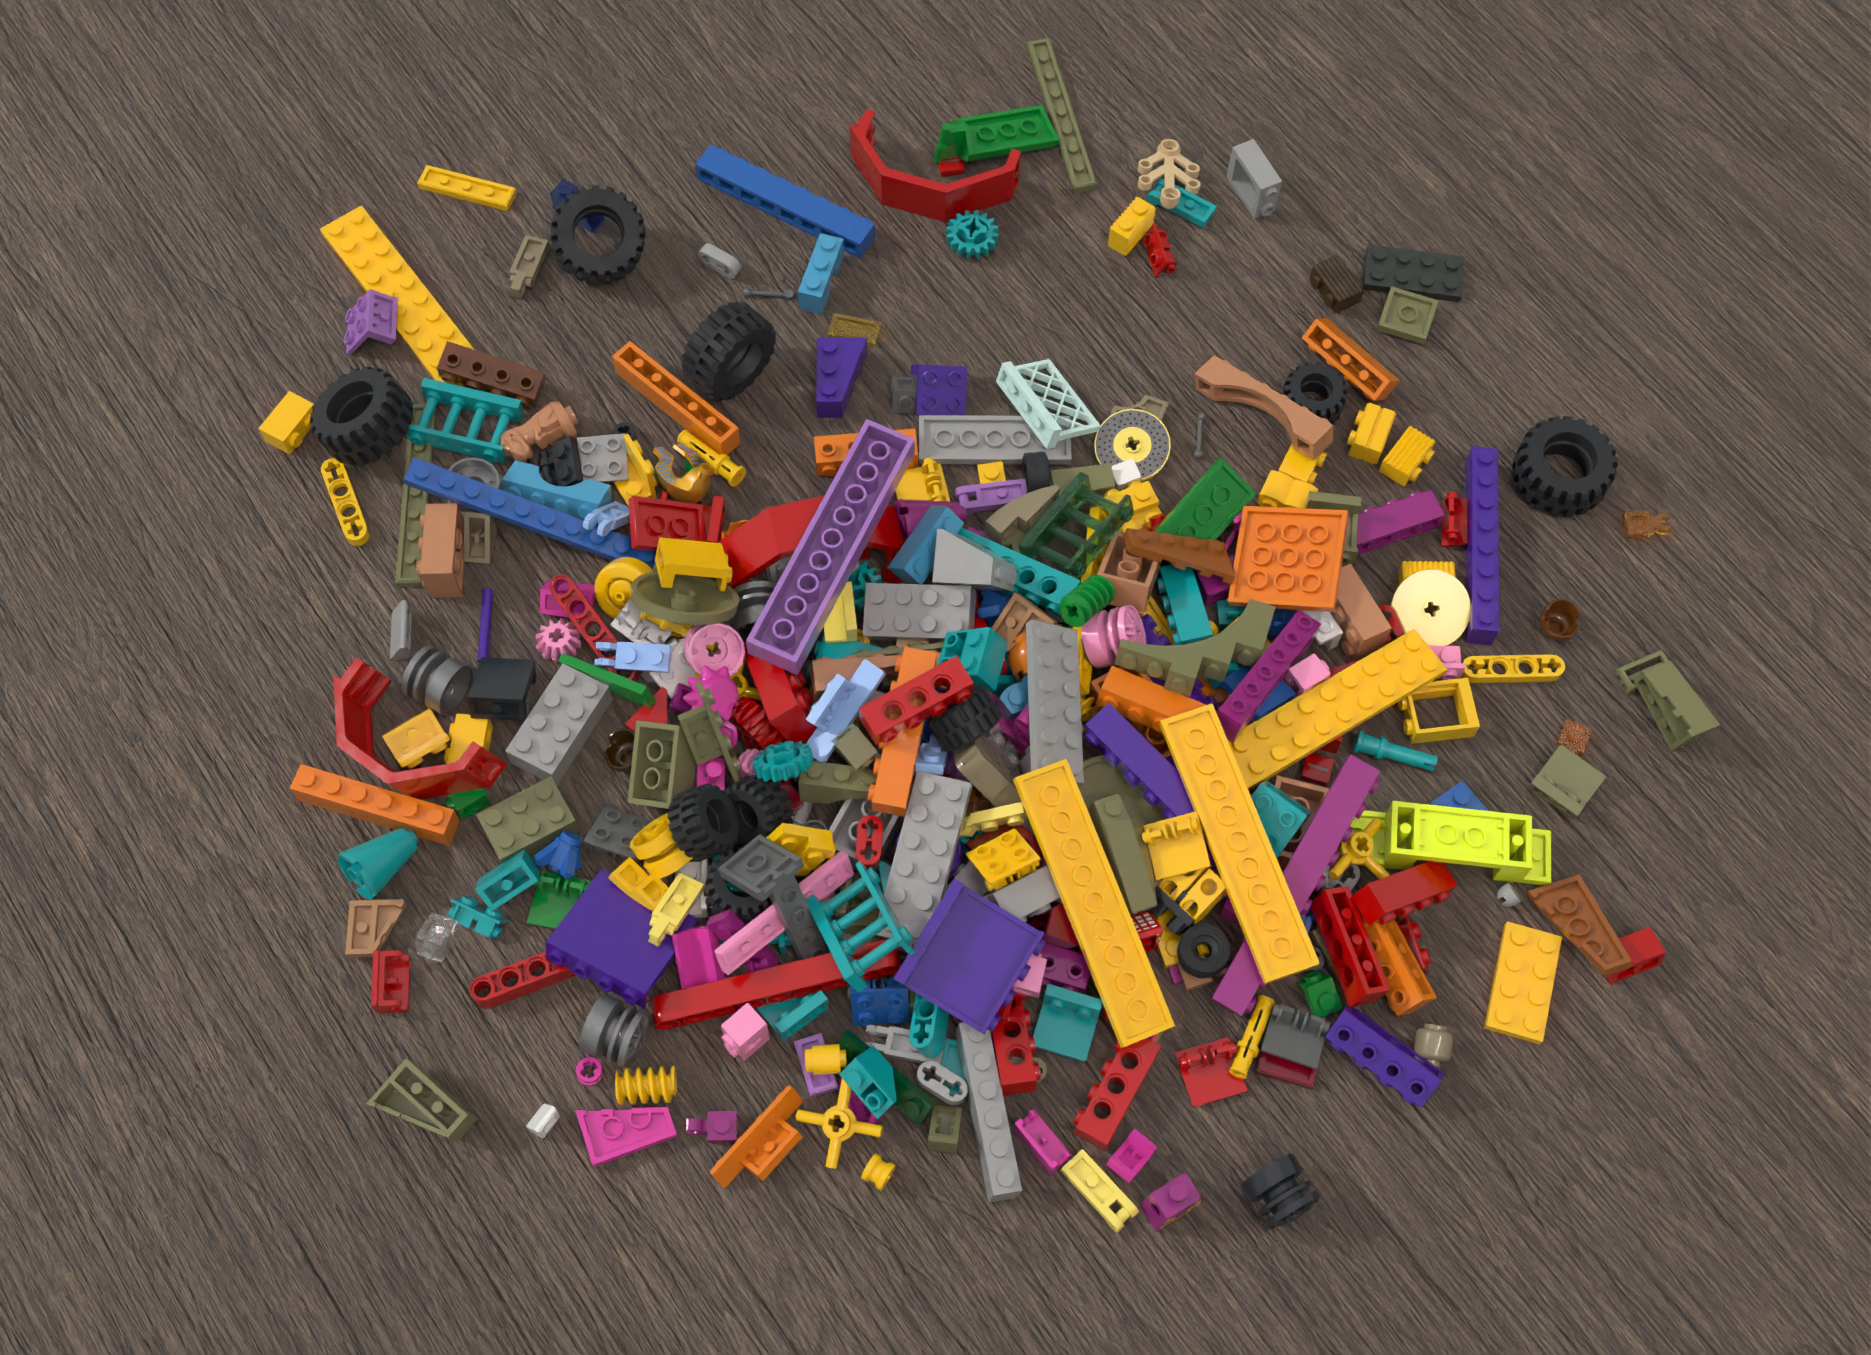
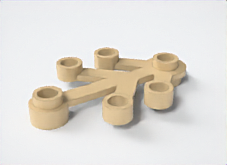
M1172 139L1163 140L1157 147V153L1147 159H1141L1137 168L1138 172L1143 174L1138 179V188L1143 191L1150 190L1152 183L1164 176V188L1161 191L1160 202L1167 209L1174 208L1180 199V191L1174 187V177L1186 185L1185 190L1193 194H1197L1200 189V182L1195 179L1199 176L1200 166L1182 156L1178 142ZM1164 160L1162 166L1152 171L1153 165ZM1174 161L1184 167L1185 172L1176 167Z

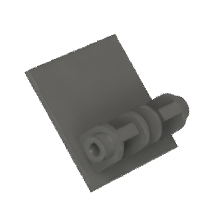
M605 806L583 840V843L586 844L587 848H590V852H597L606 857H610L611 853H613V859L615 860L620 855L621 861L631 857L638 864L640 859L630 849V842L640 830L652 821Z
M1281 1003V1005L1275 1004L1271 1012L1261 1051L1317 1070L1330 1022L1325 1021V1017L1308 1016V1011L1302 1014L1299 1008L1296 1012L1294 1008L1285 1006L1284 1003Z

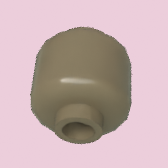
M1424 1024V1028L1417 1030L1414 1045L1416 1053L1436 1067H1440V1061L1447 1062L1451 1059L1453 1035L1447 1032V1027Z

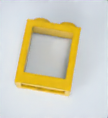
M1468 678L1430 682L1398 702L1399 710L1404 712L1405 717L1403 721L1404 733L1409 735L1411 744L1470 738L1475 736L1480 727ZM1453 696L1460 725L1419 729L1413 700Z

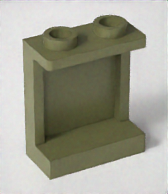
M1309 491L1305 509L1348 510L1349 519L1342 565L1354 564L1358 554V548L1356 547L1357 526L1362 497Z

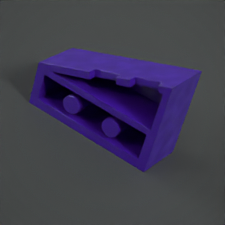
M867 337L817 338V418H843L853 392L854 384L859 377L861 366L868 354Z

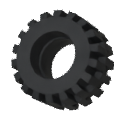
M1306 362L1305 366L1300 364L1296 367V370H1291L1286 378L1282 394L1286 395L1296 404L1308 408L1310 412L1320 418L1327 419L1334 425L1341 416L1347 398L1348 386H1345V378H1340L1341 373L1338 370L1333 371L1332 366H1323L1322 362H1317L1316 365H1313L1312 362ZM1314 392L1321 395L1325 400L1314 401L1308 399L1303 393Z
M984 685L974 686L970 698L960 704L956 702L951 704L939 716L933 717L931 715L926 723L943 750L953 751L968 745L988 732L997 724L1002 716V712Z
M753 774L725 789L728 797L734 802L735 809L737 808L738 819L741 825L739 826L740 836L737 837L738 845L746 846L759 834L767 838L782 823L793 824L791 817L794 815V810L790 806L792 802L786 795L788 793L786 789L780 787L781 783L779 781L773 782L770 779L765 782L763 778L758 779L757 775Z
M707 783L681 793L672 799L673 802L669 805L670 812H668L669 830L672 832L673 840L678 844L677 847L684 851L687 857H692L693 860L697 861L705 860L726 852L737 844V837L740 836L741 832L739 829L741 825L738 819L737 808L735 809L732 799L719 786H712L711 783Z
M730 849L726 851L725 856L720 854L716 858L715 863L713 862L710 866L704 888V896L707 897L705 903L707 907H713L711 911L713 915L730 909L747 925L752 919H755L772 905L770 897H767L763 902L753 896L738 897L728 890L725 884L726 880L721 877L718 868L736 854Z

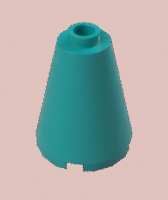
M399 828L342 851L338 854L337 862L349 883L354 881L360 886L356 891L365 899L371 900L376 897L417 851L416 844L418 839L410 829L406 831L404 828Z

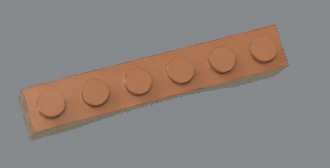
M1214 355L1195 373L1197 391L1214 401L1245 403L1269 413L1286 429L1291 438L1293 449L1313 461L1333 442V425L1327 419L1313 414L1308 408L1296 404L1286 395L1279 394L1267 384L1252 378L1247 372L1235 368L1228 361Z
M929 650L931 652L937 653L936 666H938L941 652L938 653V651L936 650ZM903 652L892 656L873 654L870 657L861 658L856 655H849L843 659L821 657L812 661L810 680L813 701H819L826 691L827 684L835 678L837 673L849 681L865 659L886 673L885 677L898 676L899 672H895L896 659L898 655L903 656ZM938 686L945 692L949 691L945 686Z

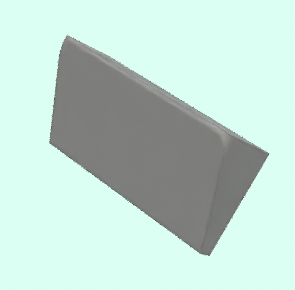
M402 600L392 612L391 660H407L411 657L412 611L406 600Z

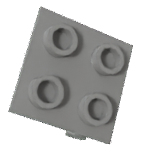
M625 433L577 438L583 480L590 479L601 483L629 480L628 455L623 438L626 435Z
M631 598L610 624L633 643L664 644L673 632L669 629L662 631L658 625L646 619L640 620L639 616L642 610L634 605Z

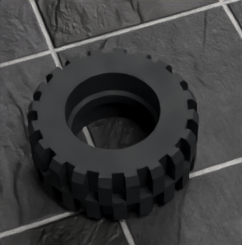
M592 185V189L588 190L585 187L579 188L576 194H568L565 197V201L563 203L560 202L556 208V213L553 215L551 222L552 251L555 252L557 262L564 266V271L568 274H574L576 276L575 279L581 282L583 279L590 281L589 284L597 285V282H603L604 285L611 284L612 280L617 279L619 281L624 278L626 273H631L636 263L639 262L646 236V230L643 226L644 219L642 214L637 212L636 204L633 201L629 202L627 195L624 193H615L614 188L607 186L606 190L599 189V185ZM590 215H603L612 219L621 231L619 247L614 253L602 257L585 253L578 247L575 241L574 232L578 222Z
M729 302L727 305L718 307L717 311H712L708 318L698 325V329L690 336L689 343H686L681 365L685 377L710 399L719 401L731 399L736 394L742 393L747 386H750L754 379L763 372L764 366L769 363V357L773 354L774 344H776L774 327L744 302Z
M362 367L361 370L356 368L350 370V373L347 375L342 374L339 376L337 381L331 382L327 386L328 388L325 392H321L318 396V402H315L312 407L313 413L310 415L311 431L314 437L337 461L348 465L368 464V461H376L380 459L381 455L390 453L392 451L391 448L395 445L398 446L402 441V436L408 433V425L412 424L413 403L411 398L388 371L377 367Z
M1557 416L1551 417L1548 421L1542 420L1538 422L1535 427L1530 428L1523 438L1512 463V469L1514 470L1512 473L1513 481L1515 483L1518 482L1516 488L1520 494L1524 493V499L1529 504H1535L1537 506L1536 509L1541 512L1546 510L1550 512L1549 515L1558 516V514H1563V517H1573L1575 512L1577 515L1587 513L1588 509H1594L1603 500L1617 474L1616 468L1618 467V458L1615 456L1616 450L1613 444L1609 445L1610 439L1606 434H1601L1599 428L1594 424L1590 426L1586 424V420L1579 418L1577 421L1569 416H1564L1563 419H1559ZM1553 454L1567 456L1580 465L1585 477L1569 479L1559 476L1548 467L1544 457Z

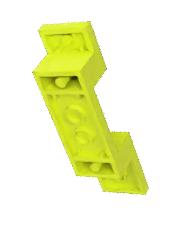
M1392 801L1386 813L1364 810L1359 819L1354 817L1350 824V827L1354 828L1352 832H1362L1373 818H1378L1382 821L1383 825L1371 838L1374 844L1371 856L1383 868L1407 870L1413 867L1416 860L1490 867L1493 868V880L1544 886L1551 883V831L1532 829V816Z

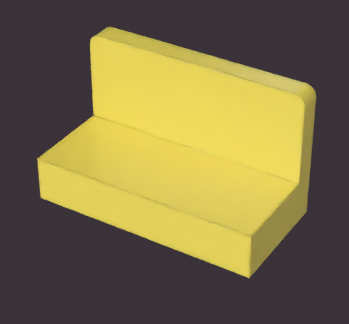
M852 582L846 583L824 624L825 642L827 644L857 641Z

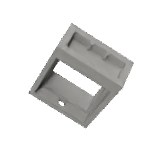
M1254 139L1232 147L1226 178L1254 219L1270 215L1276 209L1282 184L1281 178Z

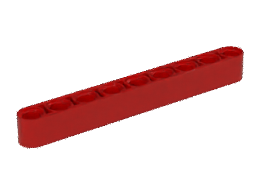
M886 940L859 946L855 949V954L852 955L854 960H860ZM898 947L865 970L866 973L862 975L864 980L896 974L901 967ZM828 953L657 995L651 999L654 1025L657 1030L673 1029L734 1014L746 1003L755 1009L804 997L810 993L816 994L820 990L824 992L849 986L850 984L844 980L832 954Z

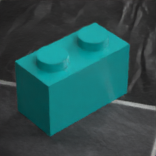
M523 849L480 877L475 890L489 909L493 911L539 880L540 869L526 850Z

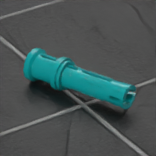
M1363 730L1358 731L1352 751L1355 754L1362 752L1372 755L1376 760L1387 758L1430 772L1434 771L1435 767L1433 766H1436L1438 759L1437 755L1390 743L1384 736L1380 738L1364 734Z

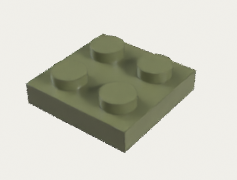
M1391 286L1377 331L1424 345L1439 300Z

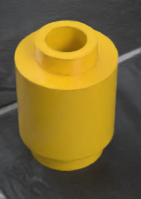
M840 1044L812 1046V1049H805L806 1073L813 1072V1075L840 1074L841 1067H847L846 1050H840Z

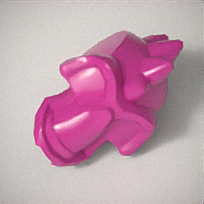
M704 665L701 678L689 677L687 679L692 692L685 695L683 699L692 706V709L700 707L703 703L695 683L700 681L704 690L710 688L715 700V704L711 705L713 712H719L724 724L720 731L722 735L727 733L734 748L737 743L738 731L737 727L728 720L731 718L733 706L737 707L738 705L736 702L739 696L737 685L730 678L727 666L714 671Z

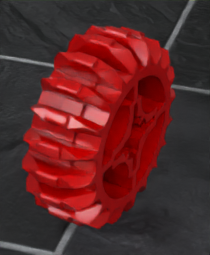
M741 696L736 701L738 705L737 707L733 706L731 718L728 721L737 727L738 736L747 747L760 751L765 750L771 744L778 745V742L784 743L787 741L769 722L765 710L756 701Z

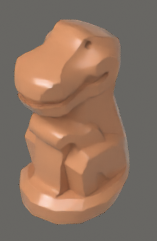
M553 401L544 406L523 425L506 430L501 437V446H504L507 457H512L516 461L526 463L528 458L531 459L533 457V452L530 448L532 445L537 444L540 449H544L547 445H555L569 435L576 438L577 432L574 426L579 424L570 406L563 408L559 401Z

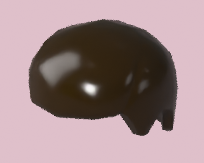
M620 728L608 736L609 746L604 750L609 766L618 772H631L635 732L631 729Z

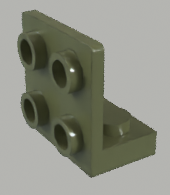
M1560 745L1528 788L1574 820L1606 776Z

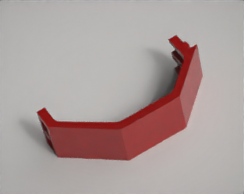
M866 109L863 117L858 118L856 126L849 125L850 155L882 205L947 222L950 219H956L957 213L965 216V210H968L971 214L975 210L980 211L1012 200L1018 186L1021 151L1012 149L1007 163L1001 168L943 184L892 170L884 165L873 148L876 143V139L872 138L876 130L875 123H872L875 111Z
M824 496L766 508L717 542L722 543L724 553L728 554V566L732 567V579L727 585L735 589V587L745 583L780 559L792 556ZM887 505L866 547L884 550L886 561L890 555L895 557L905 543L895 507L892 505Z
M357 657L347 668L341 679L333 674L337 746L385 783L405 795L422 800L491 787L507 766L500 758L472 741L461 758L454 763L395 772L379 760L374 753L371 716L374 705L392 681Z

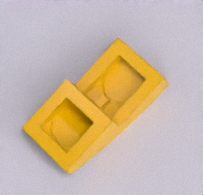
M631 857L625 860L608 877L629 897L652 911L655 910L669 889L654 872L648 875Z

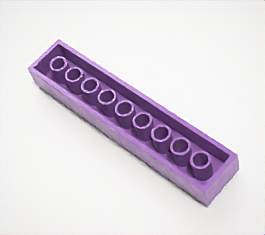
M865 420L746 640L748 654L798 675L915 454L914 438L871 420Z

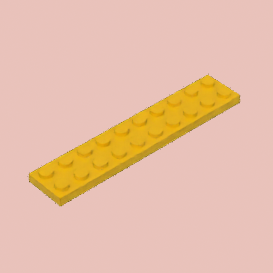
M362 205L320 228L323 237L366 293L369 289L398 298L396 332L433 380L445 382L439 377L437 366L446 342L449 341L467 348H474ZM456 382V384H453V385H458V386L466 387V385H463V384H460V383H457V382Z
M1413 629L1245 727L1233 743L1229 740L1228 742L1248 791L1444 675L1447 668L1418 632Z
M1213 704L1161 720L1159 725L1195 812L1197 811L1203 834L1264 985L1318 966L1320 963Z
M1067 758L1014 778V784L1120 1047H1126L1174 1027L1175 1024Z

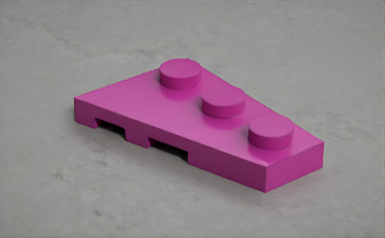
M668 1107L632 1108V1110L602 1109V1111L575 1110L593 1167L678 1137Z

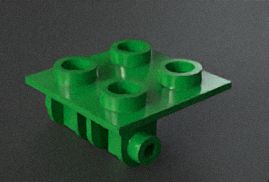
M541 871L539 880L534 883L537 888L526 923L556 929L592 881L576 877L566 879L560 874Z

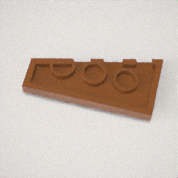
M1127 528L1123 535L1127 551L1130 554L1159 563L1163 559L1168 560L1176 568L1185 570L1186 566L1200 570V575L1210 578L1212 574L1223 577L1222 582L1232 584L1235 578L1224 542Z
M1580 874L1528 891L1527 898L1604 976L1631 968L1632 960Z

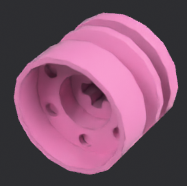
M1130 604L1121 608H1113L1110 612L1105 610L1098 612L1082 626L1081 630L1087 657L1091 664L1098 669L1114 666L1122 639L1146 644L1142 619L1136 608Z
M724 622L710 625H693L686 633L682 645L685 660L700 675L702 667L705 665L714 671L727 666L731 676L740 668L745 656L744 642L739 633ZM714 643L717 651L709 653L706 646L707 644L712 645Z

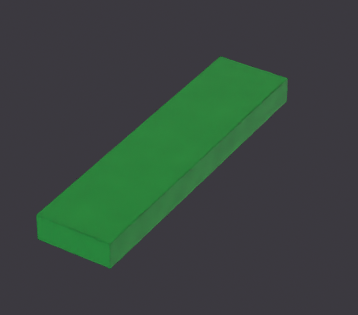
M562 654L558 659L560 666L565 664L608 685L613 694L651 708L655 703V698L650 690L643 684L567 654Z

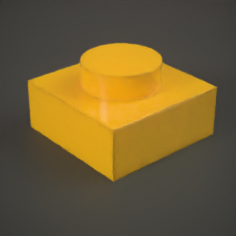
M1002 461L977 465L980 484L1006 481Z

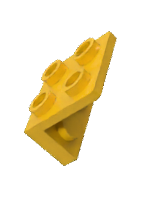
M626 434L623 438L628 455L629 480L614 481L612 483L626 506L629 507L628 499L632 496L656 498L655 487L658 485L653 476L655 471L651 462L648 459L644 461L641 456L643 451L638 441H632L630 436Z

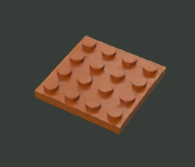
M1243 506L1233 566L1235 578L1232 584H1230L1228 596L1229 605L1246 607L1249 600L1253 599L1275 606L1276 609L1335 612L1349 519L1348 510Z

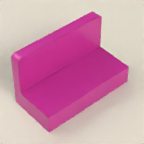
M548 580L540 590V614L569 617L551 594L549 589L551 580ZM562 583L558 588V593H567L569 583ZM576 583L594 607L595 585ZM583 603L577 604L573 610L574 615H581L585 610V605Z
M693 926L672 935L682 989L725 979L724 972L714 952L719 947L718 938L707 926Z

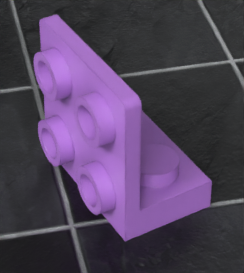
M369 289L363 297L361 296L358 299L357 304L347 311L345 322L348 323V327L344 337L347 354L352 355L368 337L388 344H392L396 340L398 298Z

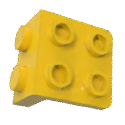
M430 708L382 735L398 764L402 768L408 766L409 769L420 764L423 761L422 756L432 752L434 755L448 747L446 742L450 740Z

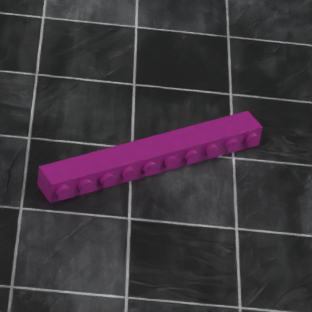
M1432 490L1423 493L1418 491L1411 494L1408 498L1402 500L1394 499L1384 506L1378 508L1370 507L1358 514L1357 555L1439 528L1445 515ZM1231 554L1228 556L1233 568L1235 555ZM1195 569L1194 574L1204 607L1215 604L1217 601L1228 599L1230 584L1222 582L1223 577L1214 574L1210 578L1200 575V570Z
M1351 754L1344 762L1282 872L1298 912L1305 916L1313 902L1308 899L1312 891H1319L1326 879V876L1322 875L1326 866L1332 867L1340 852L1336 851L1341 841L1346 843L1354 829L1350 827L1354 817L1359 819L1367 806L1363 802L1368 793L1373 795L1381 781L1377 779L1380 770ZM1246 938L1243 940L1210 999L1239 1017L1244 1012L1247 1014L1251 1012L1257 1001L1253 997L1258 987L1263 990L1266 986Z

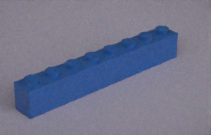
M710 144L695 164L698 180L817 238L820 233L842 238L844 241V251L858 258L863 256L875 239V223H872L868 218L860 217L845 207H839L824 197L816 196L807 189L790 183L785 178H779L764 168H758L743 158L729 154L725 149L717 148Z

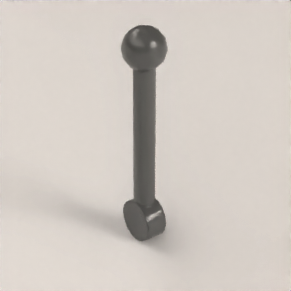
M745 288L742 292L745 297H750L751 295L784 297L786 300H792L794 297L792 290L771 292L754 291L750 288Z
M1204 412L1198 413L1197 446L1194 452L1196 459H1201L1204 455L1201 450Z

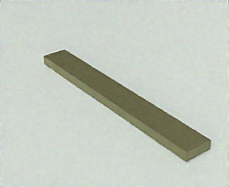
M1046 38L1027 42V50L1050 122L1060 139L1058 147L1073 193L1095 190L1097 182L1050 39Z
M413 404V420L411 425L417 426L425 404ZM435 407L427 427L428 429L435 430L437 407ZM409 439L407 440L404 478L413 457L433 464L434 447L431 444L419 446L411 443ZM404 483L395 584L397 587L422 586V578L417 575L416 569L417 561L421 560L422 554L419 552L418 541L419 537H423L420 518L421 514H425V505L430 503V493Z

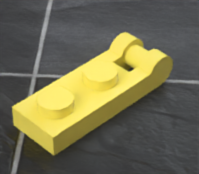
M1083 1149L1061 1168V1172L1100 1213L1115 1232H1119L1124 1227L1123 1223L1129 1217L1133 1218L1139 1213L1136 1206ZM1114 1202L1121 1206V1209L1116 1214L1109 1208Z

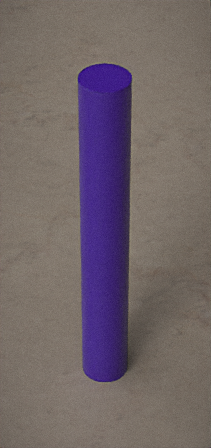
M485 588L482 591L478 663H480L481 657L489 658L493 590Z

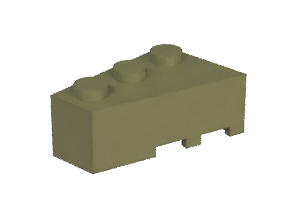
M1671 660L1646 670L1633 679L1671 751L1698 740L1720 725Z
M407 1058L366 1103L457 1141L464 1136L478 1119L421 1065Z

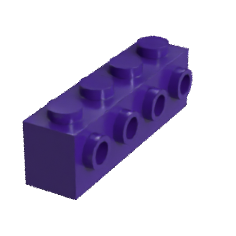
M1349 1005L1325 1036L1330 1040L1329 1043L1333 1048L1340 1052H1347L1353 1057V1061L1359 1067L1365 1070L1370 1069L1378 1075L1377 1079L1387 1087L1393 1086L1401 1092V1096L1405 1101L1412 1105L1417 1104L1421 1108L1445 1075L1444 1072L1421 1057L1410 1047L1355 1007H1349Z

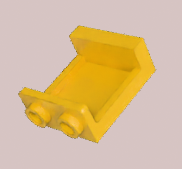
M659 537L655 564L661 587L672 588L674 576L679 574L715 578L719 591L725 592L726 584L730 583L732 579V567L728 566V554L724 553L722 543Z

